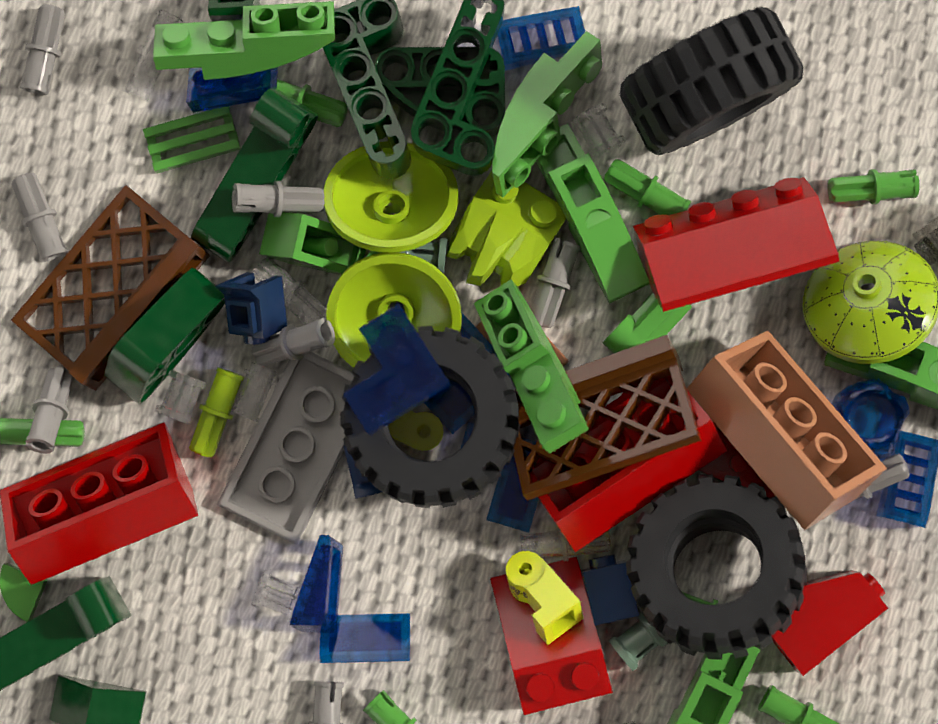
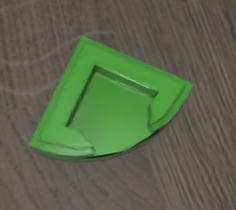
M4 563L0 573V589L3 599L16 616L28 622L33 618L48 579L30 585L18 567Z

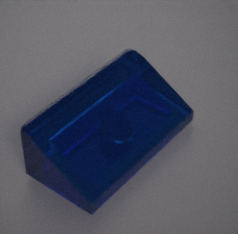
M410 613L321 615L320 663L410 661Z

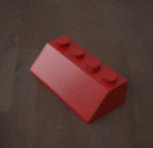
M804 177L799 179H781L774 186L756 191L742 190L725 200L714 203H697L686 211L672 215H654L646 219L644 223L633 225L640 260L649 279V286L663 312L840 262L819 197Z
M671 375L654 381L647 393L664 400L673 386ZM688 390L687 393L701 441L538 497L574 552H577L643 508L661 492L665 493L674 484L683 481L727 451L711 418ZM624 393L604 408L621 415L632 396ZM677 398V400L675 401L674 405H677V406L680 407L679 401H678V398ZM641 401L630 420L647 427L659 407ZM669 412L657 432L669 436L686 430L684 419ZM599 416L588 435L604 442L615 422ZM626 427L614 447L622 451L635 448L642 434ZM570 441L551 453L561 457ZM583 442L571 462L578 466L589 464L599 449ZM540 457L531 471L532 482L548 478L556 464Z
M165 422L0 490L7 551L30 585L199 516L192 487Z

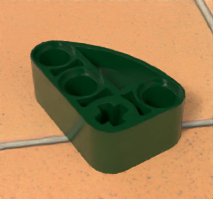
M393 47L380 53L376 59L375 68L386 94L413 117L417 113L431 79L428 75V70L433 64L438 63L444 47ZM456 47L454 54L460 60L470 61L477 57L479 50L477 47ZM492 48L486 63H490V70L496 69L497 71H491L489 79H479L462 119L463 122L484 130L491 137L498 133L505 115V65L500 53ZM392 63H401L406 66L408 73L400 81H390L384 76V70ZM445 84L439 88L436 95L445 103H453L461 97L462 91L454 84ZM479 106H490L496 111L497 118L491 124H479L472 116L474 110ZM429 125L431 127L443 131L442 128H440L439 126Z
M192 267L118 341L109 355L104 376L135 402L142 404L162 384L209 327L225 305L224 295L215 287L212 281L196 268Z

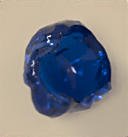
M868 379L849 385L837 393L831 403L880 461L887 459L893 453L894 444L900 441V429L910 414L906 397L892 392L887 384L879 379Z

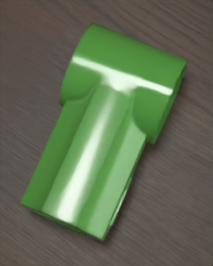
M652 292L643 302V305L632 316L629 314L602 343L614 354L667 335L692 306L686 305L663 312Z

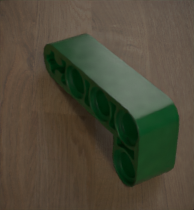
M356 0L335 9V36L340 33H348L350 35L343 42L329 43L323 47V50L373 169L383 178H399L409 169L411 155L403 131L370 55L398 43L403 34V24L397 3L394 0ZM378 17H390V20L384 25L377 26L372 24ZM362 70L366 72L359 80L350 81L346 79L353 71ZM371 108H380L382 110L381 114L374 119L362 118L363 114ZM386 136L394 152L393 155L388 157L385 156L379 142L380 139Z
M463 0L412 122L411 135L413 146L420 155L466 175H482L493 164L495 147L491 136L484 130L463 122L462 119L503 23L504 0ZM484 3H489L491 5V12H487L484 15L480 32L474 28L476 24V9H481ZM467 42L475 45L479 50L477 57L470 61H463L457 58L454 50L461 43ZM445 84H454L460 88L462 95L453 103H445L437 97V91ZM429 125H436L442 128L445 136L438 144L428 145L419 138L422 129ZM470 142H478L485 147L487 155L481 161L473 163L463 158L461 150Z
M272 88L268 89L260 98L250 116L249 123L254 126L196 223L191 239L230 263L236 257L263 213H234L232 207L234 183L273 185L275 181H282L314 128L318 114L282 91Z
M110 576L101 578L65 598V601L0 637V691L33 673L36 669L70 652L78 645L84 644L112 628L113 625L120 621H124L132 616Z

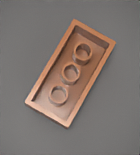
M769 331L763 332L715 355L687 387L693 398L804 530L855 500L887 469Z

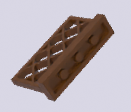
M125 185L14 315L11 321L62 364L77 381L96 391L107 379L104 373L108 358L118 341L189 269L194 267L199 270L211 255ZM131 200L140 207L141 226L119 229L118 213ZM149 216L159 224L149 225ZM110 224L111 230H104ZM168 231L178 239L166 254L151 256L150 233ZM141 234L143 257L121 259L120 237ZM111 238L112 260L90 262L89 247L96 239ZM82 258V264H76ZM157 263V265L152 269L151 264ZM143 265L144 280L134 289L122 290L121 267ZM112 268L114 291L92 293L91 271ZM82 272L83 294L62 297L61 280L67 273ZM53 291V298H47ZM129 297L123 304V298ZM114 299L115 314L107 323L93 324L92 301ZM84 302L85 325L63 327L62 304ZM53 305V329L37 330L27 321L38 307ZM100 331L94 338V332ZM85 333L86 348L73 361L64 353V335ZM55 336V345L46 337Z
M667 335L565 371L581 402L578 404L579 408L581 407L589 411L585 417L589 430L571 440L561 457L546 451L541 446L539 439L535 445L523 440L520 428L532 425L517 389H515L519 407L520 427L519 436L516 438L514 445V457L522 493L527 501L701 441L681 372L683 371L681 361ZM671 375L673 386L664 400L647 393L654 381ZM622 392L632 396L621 415L604 408L611 396ZM677 398H678L680 407L677 406V405H674V403H675V401L677 400ZM641 401L659 407L647 427L630 420ZM669 412L684 419L686 426L684 431L669 436L657 432ZM599 416L615 422L604 442L588 435ZM626 427L642 434L635 448L622 451L614 447ZM583 442L599 449L589 464L578 466L571 462ZM526 451L530 452L528 457L526 456ZM540 457L556 464L548 478L532 482L531 471Z

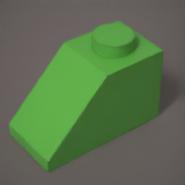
M282 212L280 217H274L273 213H268L259 255L297 266L342 275L351 265L364 258L366 249L344 239L328 222L304 214Z

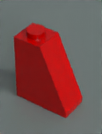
M854 570L809 580L807 585L803 587L804 599L800 610L793 611L791 615L792 623L784 633L778 630L772 635L773 643L793 669L804 676L888 609L881 599L886 593L870 573L863 576L861 572Z

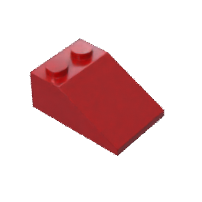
M577 556L547 563L580 600L584 618L549 645L536 632L532 617L535 611L528 603L521 602L513 596L506 574L490 578L524 715L613 693Z

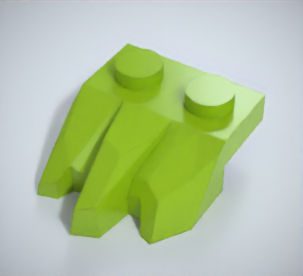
M491 171L455 228L446 256L456 260L464 255L470 257L472 263L466 280L468 284L481 286L493 272H496L500 275L501 285L512 280L518 287L528 281L566 221V217L558 202L526 182L517 188L513 187L502 198L496 193Z

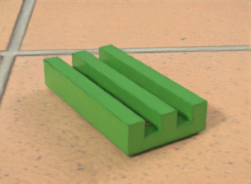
M228 105L143 129L156 173L241 149ZM224 119L225 124L157 143V137ZM228 134L229 141L164 160L161 158L160 153Z

